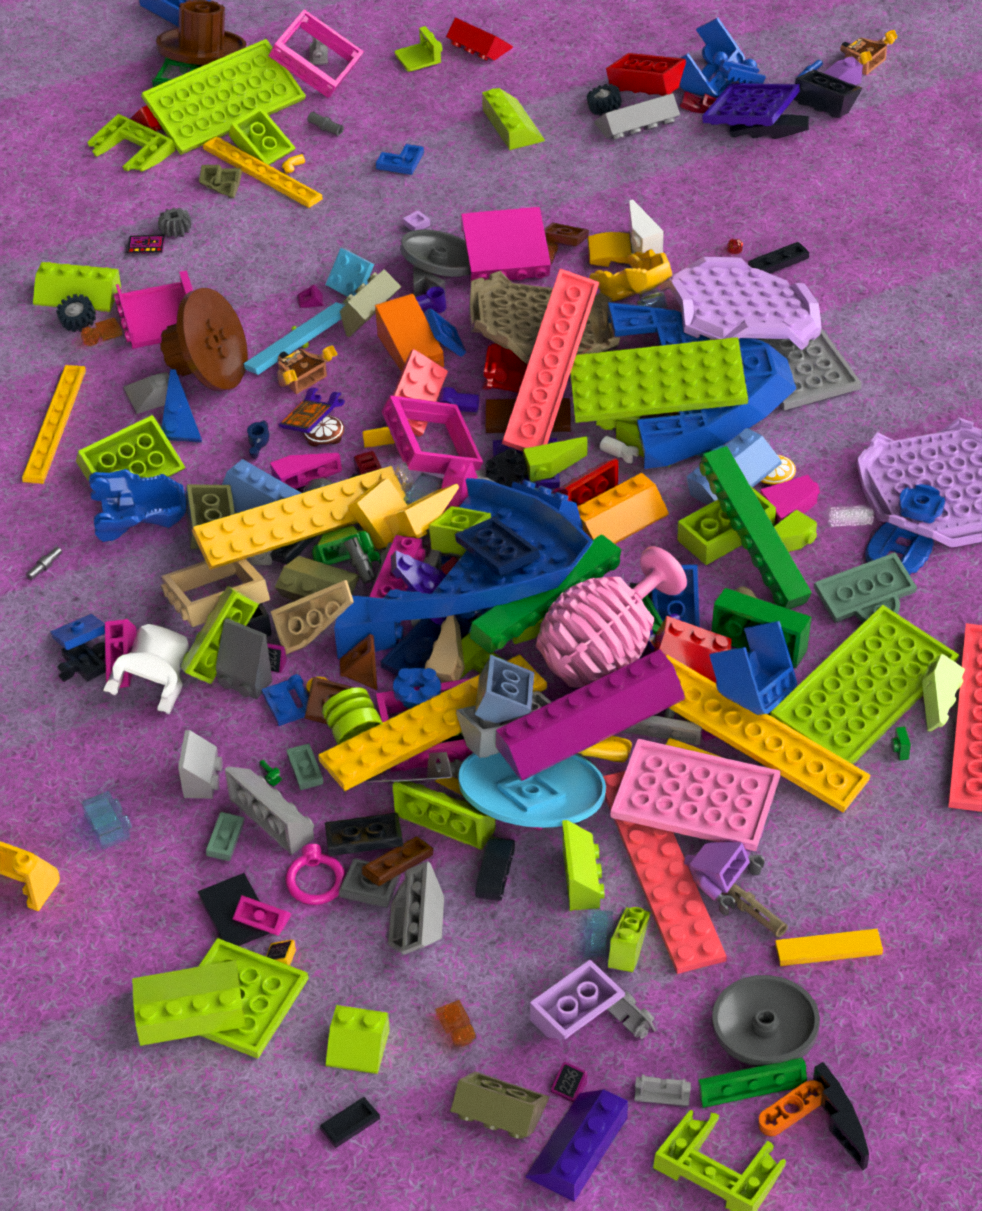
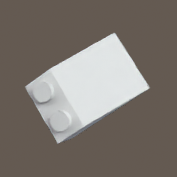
M633 199L630 200L629 234L631 254L637 251L645 253L649 249H652L655 254L663 253V230Z

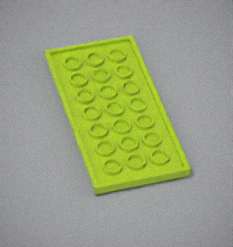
M267 39L142 92V99L167 136L173 140L174 146L180 155L202 146L216 136L220 138L229 134L232 123L259 107H262L268 115H271L305 100L306 95L291 73L268 56L272 46Z
M738 337L576 355L571 369L576 423L748 404Z
M882 605L771 711L770 716L854 765L924 695L922 679L929 663L941 654L956 662L959 654Z

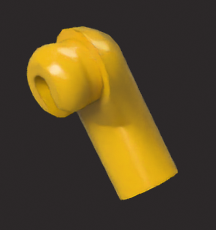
M300 154L282 163L284 172L286 174L292 173L294 166L305 163L304 156Z

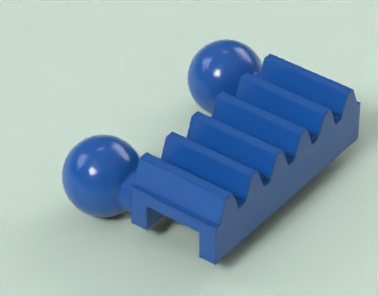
M722 51L717 52L713 57L714 63L720 66V72L729 81L732 79L734 82L738 81L739 83L763 84L766 79L765 75L758 74L760 69L757 68V63L753 59H746L743 64L728 61L727 54Z

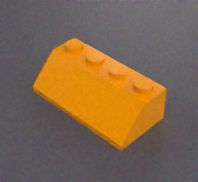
M643 473L630 478L577 507L583 525L582 530L592 540L602 534L614 544L669 515L656 485Z

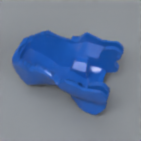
M124 469L112 473L94 472L89 476V484L93 489L90 493L91 499L102 502L103 513H98L94 516L95 535L102 542L118 539L130 527L138 523L155 524L170 528L180 521L186 513V496L183 485L164 474L140 478L138 474H133L129 470Z

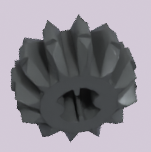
M173 207L170 210L166 209L165 212L160 213L158 218L162 235H167L168 238L172 235L175 238L177 235L184 237V233H189L192 224L187 210H182V208L175 209Z

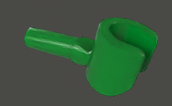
M264 760L259 762L267 772L265 775L267 783L274 787L282 781L278 768H271Z

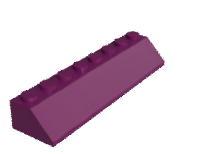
M659 649L496 729L495 747L518 778L523 781L685 700V695L673 664Z

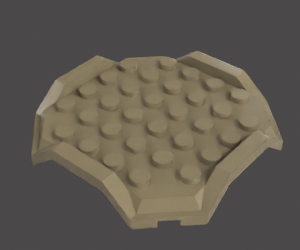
M501 271L490 274L489 279L485 281L482 277L471 281L469 298L470 332H482L484 337L513 351L524 363L528 364L553 288L512 283ZM601 292L598 295L595 294L576 355L605 352L619 345L620 337H614L612 325L608 323V302L612 303V298Z

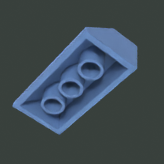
M748 428L744 429L725 445L729 448L752 488L782 464L781 459L764 437ZM699 467L686 476L689 492L692 497L706 505L718 499L711 492L709 482L701 474Z
M244 459L227 471L222 485L231 486L235 514L301 494V492Z

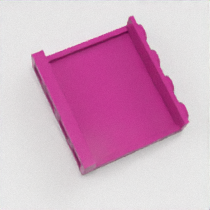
M540 207L461 214V231L464 232L471 273L470 283L481 277L485 281L489 279L490 274L501 271L509 280L550 276L551 263Z
M187 270L179 272L180 282L122 294L119 284H116L117 293H114V299L119 317H123L121 318L126 342H131L132 349L161 343L162 331L167 329V326L177 323V312L180 302L187 293L193 291Z

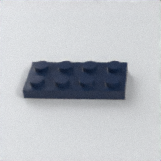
M495 517L455 534L458 544L499 576L507 575L513 570L529 565L532 561L540 558L539 550Z
M456 616L460 625L462 640L469 634L472 623ZM430 618L421 619L380 661L381 668L398 676V672L403 668L425 669L426 661L431 657L434 642L438 640L442 625L432 622Z

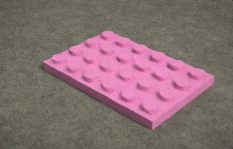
M638 739L613 803L611 818L713 842H742L745 849L756 851L780 779V771Z

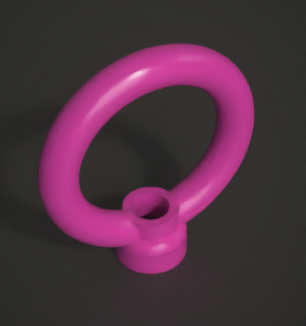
M308 844L302 848V856L295 859L289 866L285 876V883L289 893L296 900L309 905H320L332 901L339 895V889L345 878V871L337 859L322 853L320 845ZM323 863L334 871L335 883L329 891L323 894L310 895L304 893L297 887L295 882L297 872L304 865L313 867Z

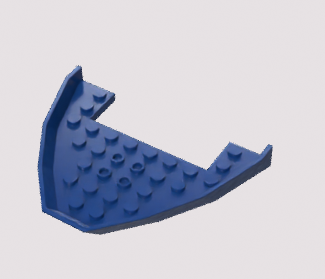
M608 302V323H612L615 337L656 332L660 346L710 340V338L701 334L700 337L696 338L684 333L682 312ZM756 338L738 339L748 404L679 411L676 416L637 420L644 452V469L666 467L724 445L744 429H749L766 418L796 390L787 358L768 343Z
M467 478L465 481L468 497L459 508L491 513V518H497L539 550L540 558L532 561L529 565L513 570L507 575L499 576L469 551H466L432 594L394 589L390 590L383 599L367 597L366 604L371 623L447 617L503 605L558 588L592 545L593 540L569 516L537 496L490 480Z

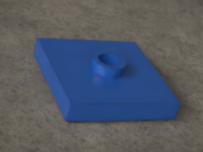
M429 308L425 311L424 314L434 338L458 356H464L466 350L456 327L434 310Z
M91 613L52 630L50 633L57 643L66 650H69L104 635L105 623Z

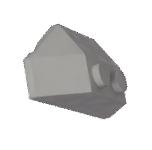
M428 861L407 869L404 875L406 878L399 886L391 903L388 945L403 955L442 939L444 895L433 868Z

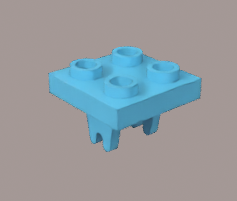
M340 248L325 285L347 297L350 294L355 296L357 294L355 290L362 283L368 284L367 280L371 276L374 264L346 249Z

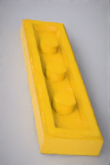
M878 929L775 940L780 966L883 954Z

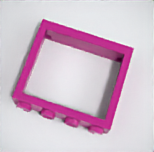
M304 9L274 44L268 56L321 94L330 98L358 63L364 51ZM299 28H302L350 62L336 80L285 45Z
M389 396L381 412L406 470L445 474L452 458L472 461L475 471L481 469L483 464L482 458L457 405ZM408 419L445 424L459 456L422 452Z
M469 679L441 683V693ZM420 686L414 687V689L418 691L420 689ZM393 691L376 693L377 709L382 722L389 720V713L409 710V708L403 706V702L395 699ZM465 739L439 743L391 767L390 770L391 772L400 770L404 772L412 768H428L429 754L426 753L446 752L449 762H453L454 759L465 760L473 752L466 746ZM437 758L436 763H440L439 758Z

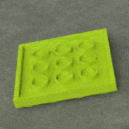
M217 938L198 967L236 960L246 1027L199 1036L259 1059L308 981V973Z

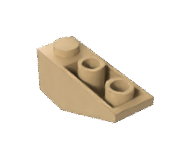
M455 615L447 616L446 621H443L441 633L438 640L434 642L431 657L425 664V669L431 668L436 671V676L440 679L441 683L460 680L465 668L460 625Z

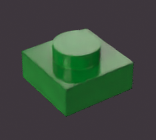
M896 727L895 737L891 738L892 751L897 752L899 761L909 760L911 743L906 727Z

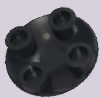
M512 448L497 454L485 464L487 478L510 488L513 482L521 483L528 472L523 455Z

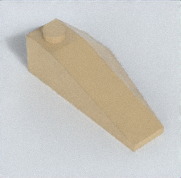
M347 580L271 611L281 646L285 647L286 655L305 648L354 603Z

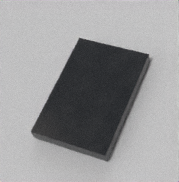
M397 812L325 823L329 856L404 846Z
M245 873L198 891V896L220 939L237 946L270 934L269 932L233 920L241 895L259 901Z

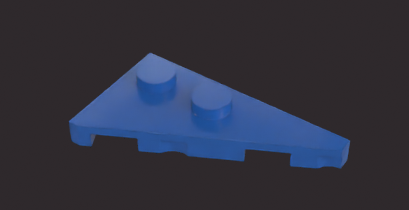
M170 369L161 429L168 440L202 442L175 369Z

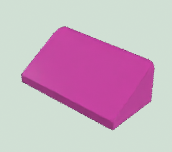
M241 895L233 920L279 936L292 913Z

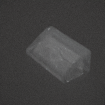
M869 505L825 508L829 527L873 524V509Z

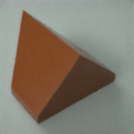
M369 634L340 658V676L347 677L378 691L374 636Z

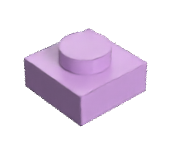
M416 211L403 218V225L411 231L421 230L430 226V219L420 211Z

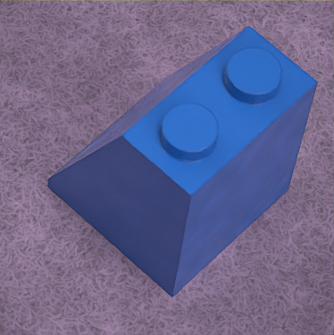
M352 595L354 603L337 617L334 627L338 659L369 634L374 636L375 652L394 648L398 643V639H403L404 626L400 625L402 621L371 623L366 604L367 597Z

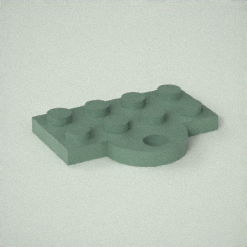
M896 553L814 583L815 591L835 623L852 616H856L864 623L882 605L898 614L900 609L899 599L916 593L917 586Z

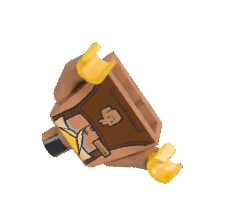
M890 30L885 33V37L878 41L861 37L852 44L843 42L840 51L845 53V58L853 56L863 65L862 73L867 75L886 60L887 46L893 44L898 36L895 30Z
M330 345L324 348L321 354L309 353L303 349H298L290 355L286 352H281L278 356V384L281 387L288 385L295 394H298L327 377L326 362L331 361L332 357L338 355L334 346Z

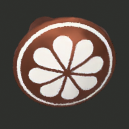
M327 415L310 433L302 432V434L312 447L319 444H338L342 440L344 424L339 418Z

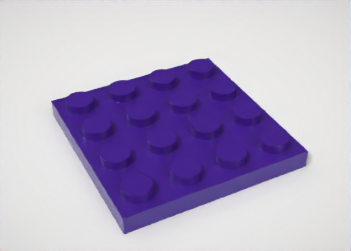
M730 83L703 114V123H710L711 125L745 124L746 126H752L754 124H761L763 126H771L800 92L799 84Z

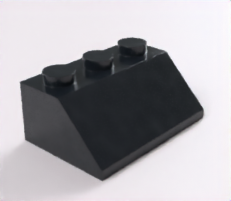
M812 70L796 78L795 84H799L800 92L793 100L798 101L800 105H808L814 107L816 111H824L834 118H840L849 113L862 87L817 70Z

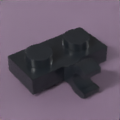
M85 643L69 650L61 649L62 656L67 660V662L57 666L61 672L58 676L63 682L72 678L75 672H78L87 682L106 672L104 662Z

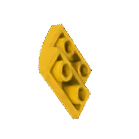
M605 232L588 236L589 264L609 267L611 261L629 264L628 255L631 254L629 233Z

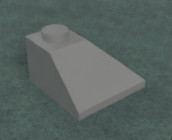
M167 371L123 387L136 414L165 405L169 381Z

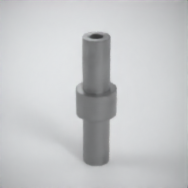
M55 547L48 555H43L36 561V565L26 573L27 578L33 580L43 570H48L52 566V562L62 554V550L59 547Z

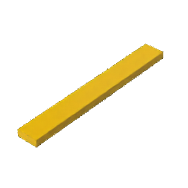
M217 136L203 144V149L236 168H240L241 171L308 208L323 199L322 194Z
M65 365L23 473V482L44 484L84 378L85 366Z

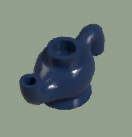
M265 420L252 423L247 428L248 442L252 447L249 449V453L253 459L259 456L260 449L269 442L270 434L268 423Z

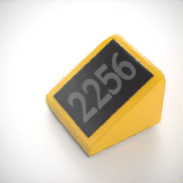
M285 940L271 943L266 957L290 966L296 951L295 941Z

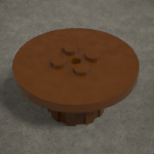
M188 0L179 5V28L165 31L156 38V50L164 57L183 63L207 65L246 48L247 44L239 35L224 30L225 7L218 4V2L206 0Z
M199 288L190 291L180 302L177 312V323L167 326V329L162 331L160 348L164 355V361L167 366L176 370L177 375L182 374V376L193 373L203 385L211 390L226 391L233 389L240 384L246 371L244 363L248 361L247 342L241 322L230 303L217 291L210 288Z

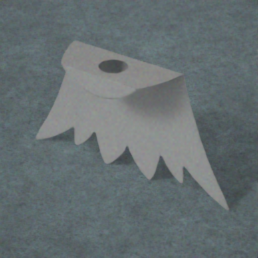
M426 753L429 754L427 778L378 781L452 778L447 753ZM437 758H439L441 762L440 772H438L436 769Z

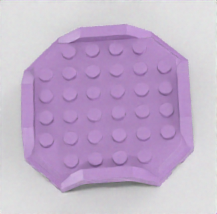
M702 257L669 278L660 287V292H665L670 288L681 306L684 333L696 338L700 337L701 334L710 338V340L738 337V339H790L802 350L808 345L810 339L815 340L821 333L819 303L805 283L789 285L787 280L762 270L751 268L742 258Z
M958 417L939 433L894 441L877 432L870 441L868 449H864L858 457L857 467L863 493L878 521L889 522L897 525L899 528L927 538L930 537L951 548L982 542V429L973 427L974 422ZM924 484L938 489L942 498L944 496L945 499L943 513L935 518L933 523L929 524L909 517H903L900 514L899 498L905 488L909 487V489L915 488V485Z

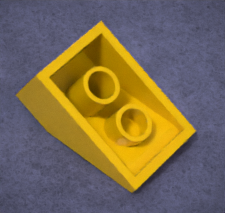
M458 484L436 490L384 517L393 537L395 538L396 535L421 538L428 534L426 530L443 513L458 490Z

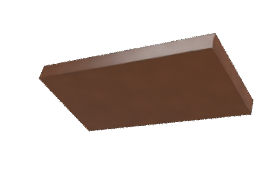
M562 398L551 432H571L570 398ZM486 399V433L506 432L516 399Z

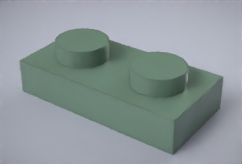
M309 743L286 750L300 791L323 784V777Z
M220 812L206 849V856L226 861L231 860L244 825V817Z

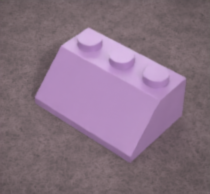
M589 960L530 1002V1021L546 1037L565 1040L623 998L625 992Z

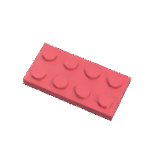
M413 349L408 355L392 396L436 402L448 371ZM408 419L413 433L416 436H422L428 422Z

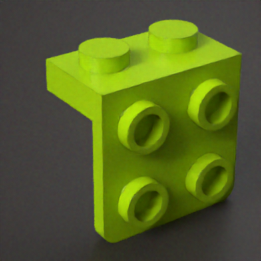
M426 26L419 28V44L395 50L396 58L409 72L441 63V42L436 40L434 34Z

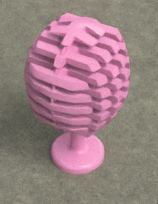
M651 546L644 550L640 556V566L645 578L633 589L628 587L621 577L593 578L573 585L553 602L540 625L536 647L542 653L548 668L564 680L569 687L582 688L640 658L648 643L654 617L646 609L642 599L654 588L667 595H678L687 585L683 568L670 553L656 546Z

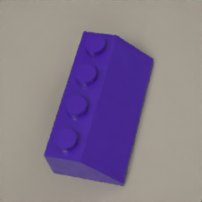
M604 1089L580 1093L527 1173L526 1178L575 1202L627 1120L628 1101Z

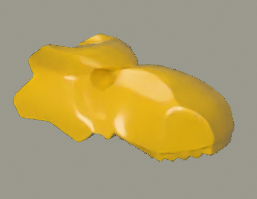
M649 249L645 253L637 251L634 254L628 255V263L633 269L626 268L615 274L597 270L589 275V279L599 282L598 288L600 292L612 298V302L637 293L649 292L659 287L672 276V270L664 252L655 254L652 249Z

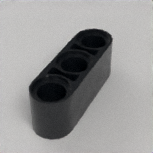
M489 837L476 883V898L502 901L500 895L504 894L508 878L506 875L509 874L513 859L511 856L514 855L515 840Z

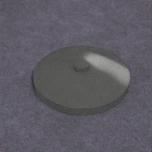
M428 229L410 231L403 236L400 245L401 254L414 266L442 276L459 277L471 274L465 240L446 232Z
M755 975L740 979L721 992L714 1004L712 1026L716 1040L729 1055L743 1063L759 1067L805 1056L812 1049L818 1038L820 1015L812 996L798 984L778 976Z

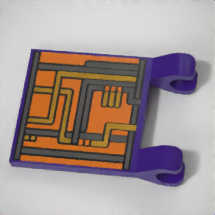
M311 387L308 389L305 399L278 425L284 429L310 433L335 407L344 405L345 400L338 399L341 392L335 391L330 395L328 403L321 402V395H315L318 388Z

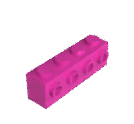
M400 535L395 536L369 597L384 598L390 590L394 589L407 591L408 585L402 578L397 579L392 573L391 555L398 551L423 562L425 559V549L422 548V539Z

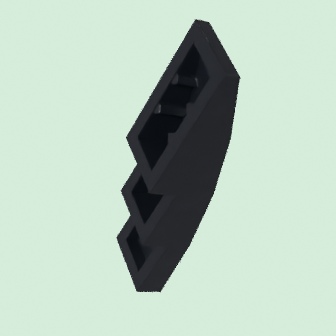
M781 114L771 126H763L761 124H754L752 126H746L745 124L730 125L731 137H739L750 133L752 138H759L770 134L772 139H779L809 130V117Z
M821 1062L814 1067L813 1080L820 1082L825 1088L822 1091L821 1106L830 1115L829 1131L864 1170L868 1167L869 1150L863 1128L842 1086L825 1063Z

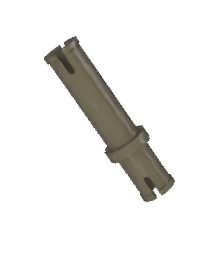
M736 883L732 885L727 893H723L724 895L732 896L739 910L746 911L769 931L774 933L776 937L783 936L787 931L788 925L785 922L781 921L770 910L759 903L751 892L744 891ZM743 897L746 901H748L751 904V906L746 904L740 898ZM759 912L763 913L770 921L761 916Z

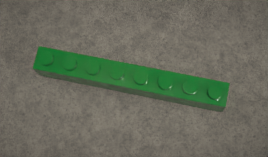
M725 446L704 453L699 464L700 472L709 482L711 492L717 496L722 511L726 512L729 517L731 527L734 531H737L741 538L742 546L749 552L754 567L758 568L761 573L763 583L769 587L776 605L792 609L807 603L812 594L809 586L729 448Z
M599 535L593 539L592 545L558 588L495 606L472 622L470 639L489 654L497 649H502L508 641L514 637H519L530 626H535L549 611L548 609L553 602L573 585L583 583L585 580L601 578L609 571L615 570L620 564L622 549L604 535Z

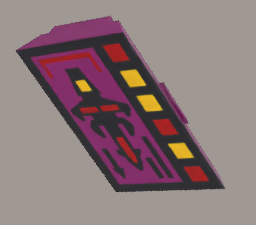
M165 235L130 236L127 253H163Z

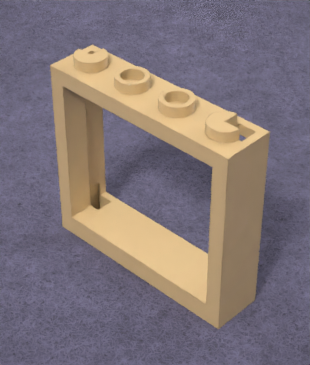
M246 559L211 570L206 561L161 576L163 584L160 586L164 597H168L169 603L174 605L176 612L180 613L184 621L187 620L192 627L206 623L208 615L214 610L220 595L224 591L193 602L183 592L236 574L244 584L233 587V589L256 603L260 604L270 600L265 579Z

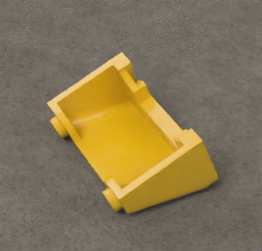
M0 841V874L26 883L22 890L23 894L28 896L27 907L39 911L59 883L60 876L57 868L29 851Z

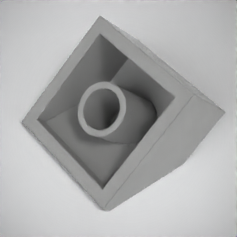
M185 730L178 766L184 798L213 799L214 790L219 789V775H217V771H222V757H218L215 745L194 732Z

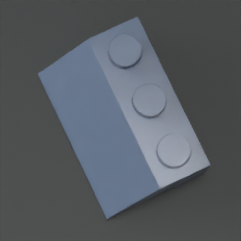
M490 655L479 676L475 715L484 721L501 723L529 714L532 707L534 672Z

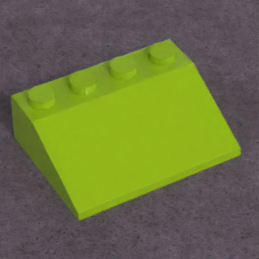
M153 415L79 450L76 457V463L88 481L89 476L94 472L112 473L127 469L133 474H138L140 478L154 477L160 474L170 477L186 468Z
M236 960L132 978L134 1015L140 1046L246 1027Z

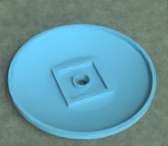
M472 753L462 763L458 777L461 793L476 809L497 820L526 827L562 826V820H568L572 823L580 822L597 812L602 806L606 794V784L601 772L595 765L579 754H575L521 781L501 753L490 755L486 758H479Z

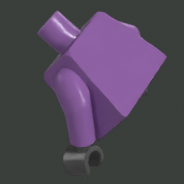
M731 841L706 843L697 855L689 854L684 861V864L691 870L693 881L713 901L716 899L720 903L719 911L726 916L729 915V908L726 905L734 909L735 899L730 895L723 896L721 893L729 891L748 864L749 871L754 875H759L765 863L763 856H751L750 852L744 848L742 842Z

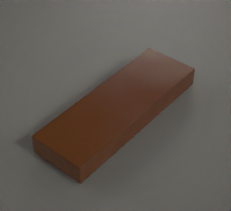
M416 836L403 843L404 846L396 847L363 866L361 874L379 887L407 871V869L431 857L434 848Z

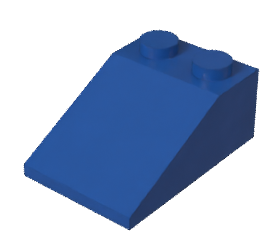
M697 564L681 565L687 579L686 588L678 595H667L654 588L652 590L653 605L662 621L665 620L666 616L678 614L681 621L700 627Z

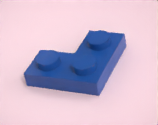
M406 144L400 155L382 152L376 161V169L412 175L424 154V147Z

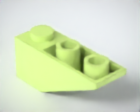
M943 654L929 663L922 679L927 731L930 732L945 725L949 718L947 715L948 710L956 701L954 695L963 683L962 676L965 669Z

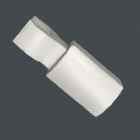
M605 436L600 443L601 451L618 458L622 457L627 463H632L633 455L637 457L639 453L637 447L626 446L625 443Z

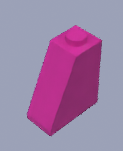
M809 475L760 490V494L776 507L775 526L796 509L805 514L817 504V497L820 492L818 484L813 482Z

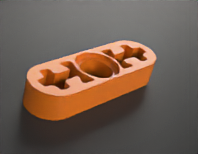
M815 1080L806 1081L763 1110L759 1115L758 1121L761 1133L766 1136H776L821 1105L822 1091L825 1090L824 1086ZM808 1091L811 1093L817 1092V1097L814 1095L807 1097ZM787 1104H795L798 1106L799 1111L788 1113L784 1107ZM776 1119V1125L774 1126L771 1123L766 1125V1120L774 1121Z

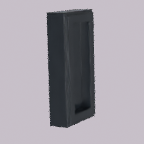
M363 1097L321 1124L320 1130L332 1145L337 1148L380 1120V1114Z

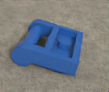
M299 674L292 675L287 681L261 689L262 695L278 726L304 718L308 694L303 686V679ZM295 689L303 707L297 708L289 693L290 690Z

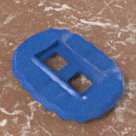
M886 522L874 533L864 555L866 562H870L887 556L890 551L902 554L903 556L900 561L910 575L911 573H917L919 568L923 567L925 561L928 560L934 546V540ZM899 537L912 541L908 547L896 543Z

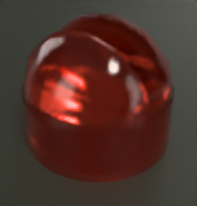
M739 238L730 239L727 244V251L731 254L741 253L743 251L742 241Z

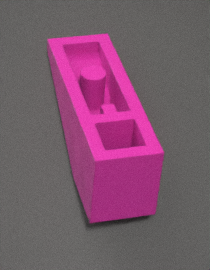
M339 453L289 455L270 463L272 476L294 489L306 486L313 479L326 478L342 472Z
M451 459L444 474L442 488L458 484L459 488L443 513L451 506L459 507L468 497L465 480L467 478H478L472 461Z
M128 619L105 622L106 683L117 659L132 651L136 637V626ZM124 672L119 688L130 687L132 673Z

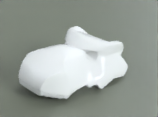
M153 624L140 627L137 631L132 651L117 659L103 691L116 695L125 671L165 685L157 711H164L170 715L183 686L180 679V665L189 650L186 637L170 629Z

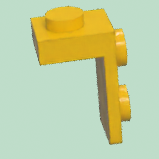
M388 427L362 432L365 448L395 443Z

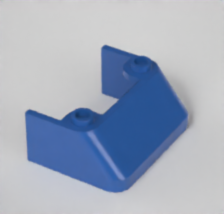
M717 17L695 29L706 44L702 49V56L708 63L701 71L689 53L679 57L686 59V65L679 86L689 93L700 96L707 94L714 98H718L727 86L733 82L732 79L730 81L727 80L720 72V66H717L713 61L714 55L722 51L727 54L728 61L743 64L746 60L736 42Z
M780 621L745 627L744 630L750 647V652L748 653L746 647L709 654L717 680L716 687L718 692L725 698L756 715L771 712L797 687L795 672Z

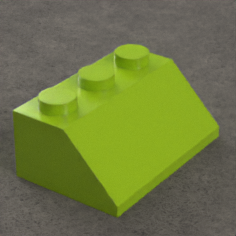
M562 820L563 858L570 911L600 908V899H605L604 884H599L598 879H602L601 863L596 864V859H599V846L593 843L592 833L568 820Z

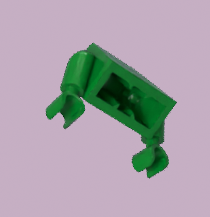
M354 526L325 533L322 535L319 543L312 549L314 561L331 565L351 558L344 543L357 537L364 554L366 553L369 557L368 563L371 569H373V561H378L381 565L380 554L375 551V546L369 533L363 530H356Z

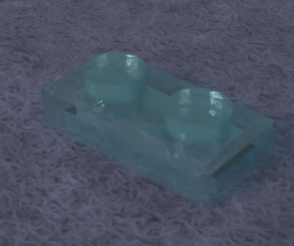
M588 910L585 957L609 958L613 930V911Z

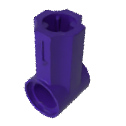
M432 287L427 291V294L415 297L423 313L429 308L436 313H442L447 308L445 291L441 287Z
M444 387L439 393L437 402L455 404L460 411L477 413L480 397L476 394L457 393L453 388Z

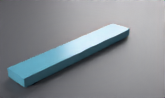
M335 302L245 362V369L259 375L278 362V356L281 352L292 353L340 321V310L345 305Z

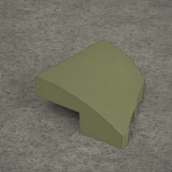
M201 165L199 183L220 194L227 195L229 198H235L240 185L242 171L240 168H221L220 165Z

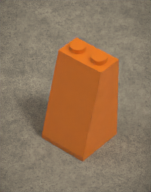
M413 293L375 305L377 336L401 372L409 353L413 349L441 367H444L443 350L437 339L434 338L429 323Z

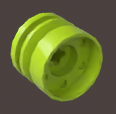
M360 687L341 691L331 697L322 708V714L328 726L332 729V735L337 745L379 724L383 725L378 712L374 709V704L368 692Z

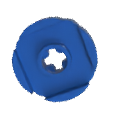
M918 484L912 489H909V487L905 488L900 494L899 507L900 514L903 517H909L929 524L933 523L935 518L939 517L944 510V496L942 498L940 491L932 486Z
M403 668L398 672V676L393 683L394 697L397 701L399 699V701L403 702V706L411 709L441 694L440 679L436 676V671L431 668ZM420 686V689L418 691L414 689V687Z

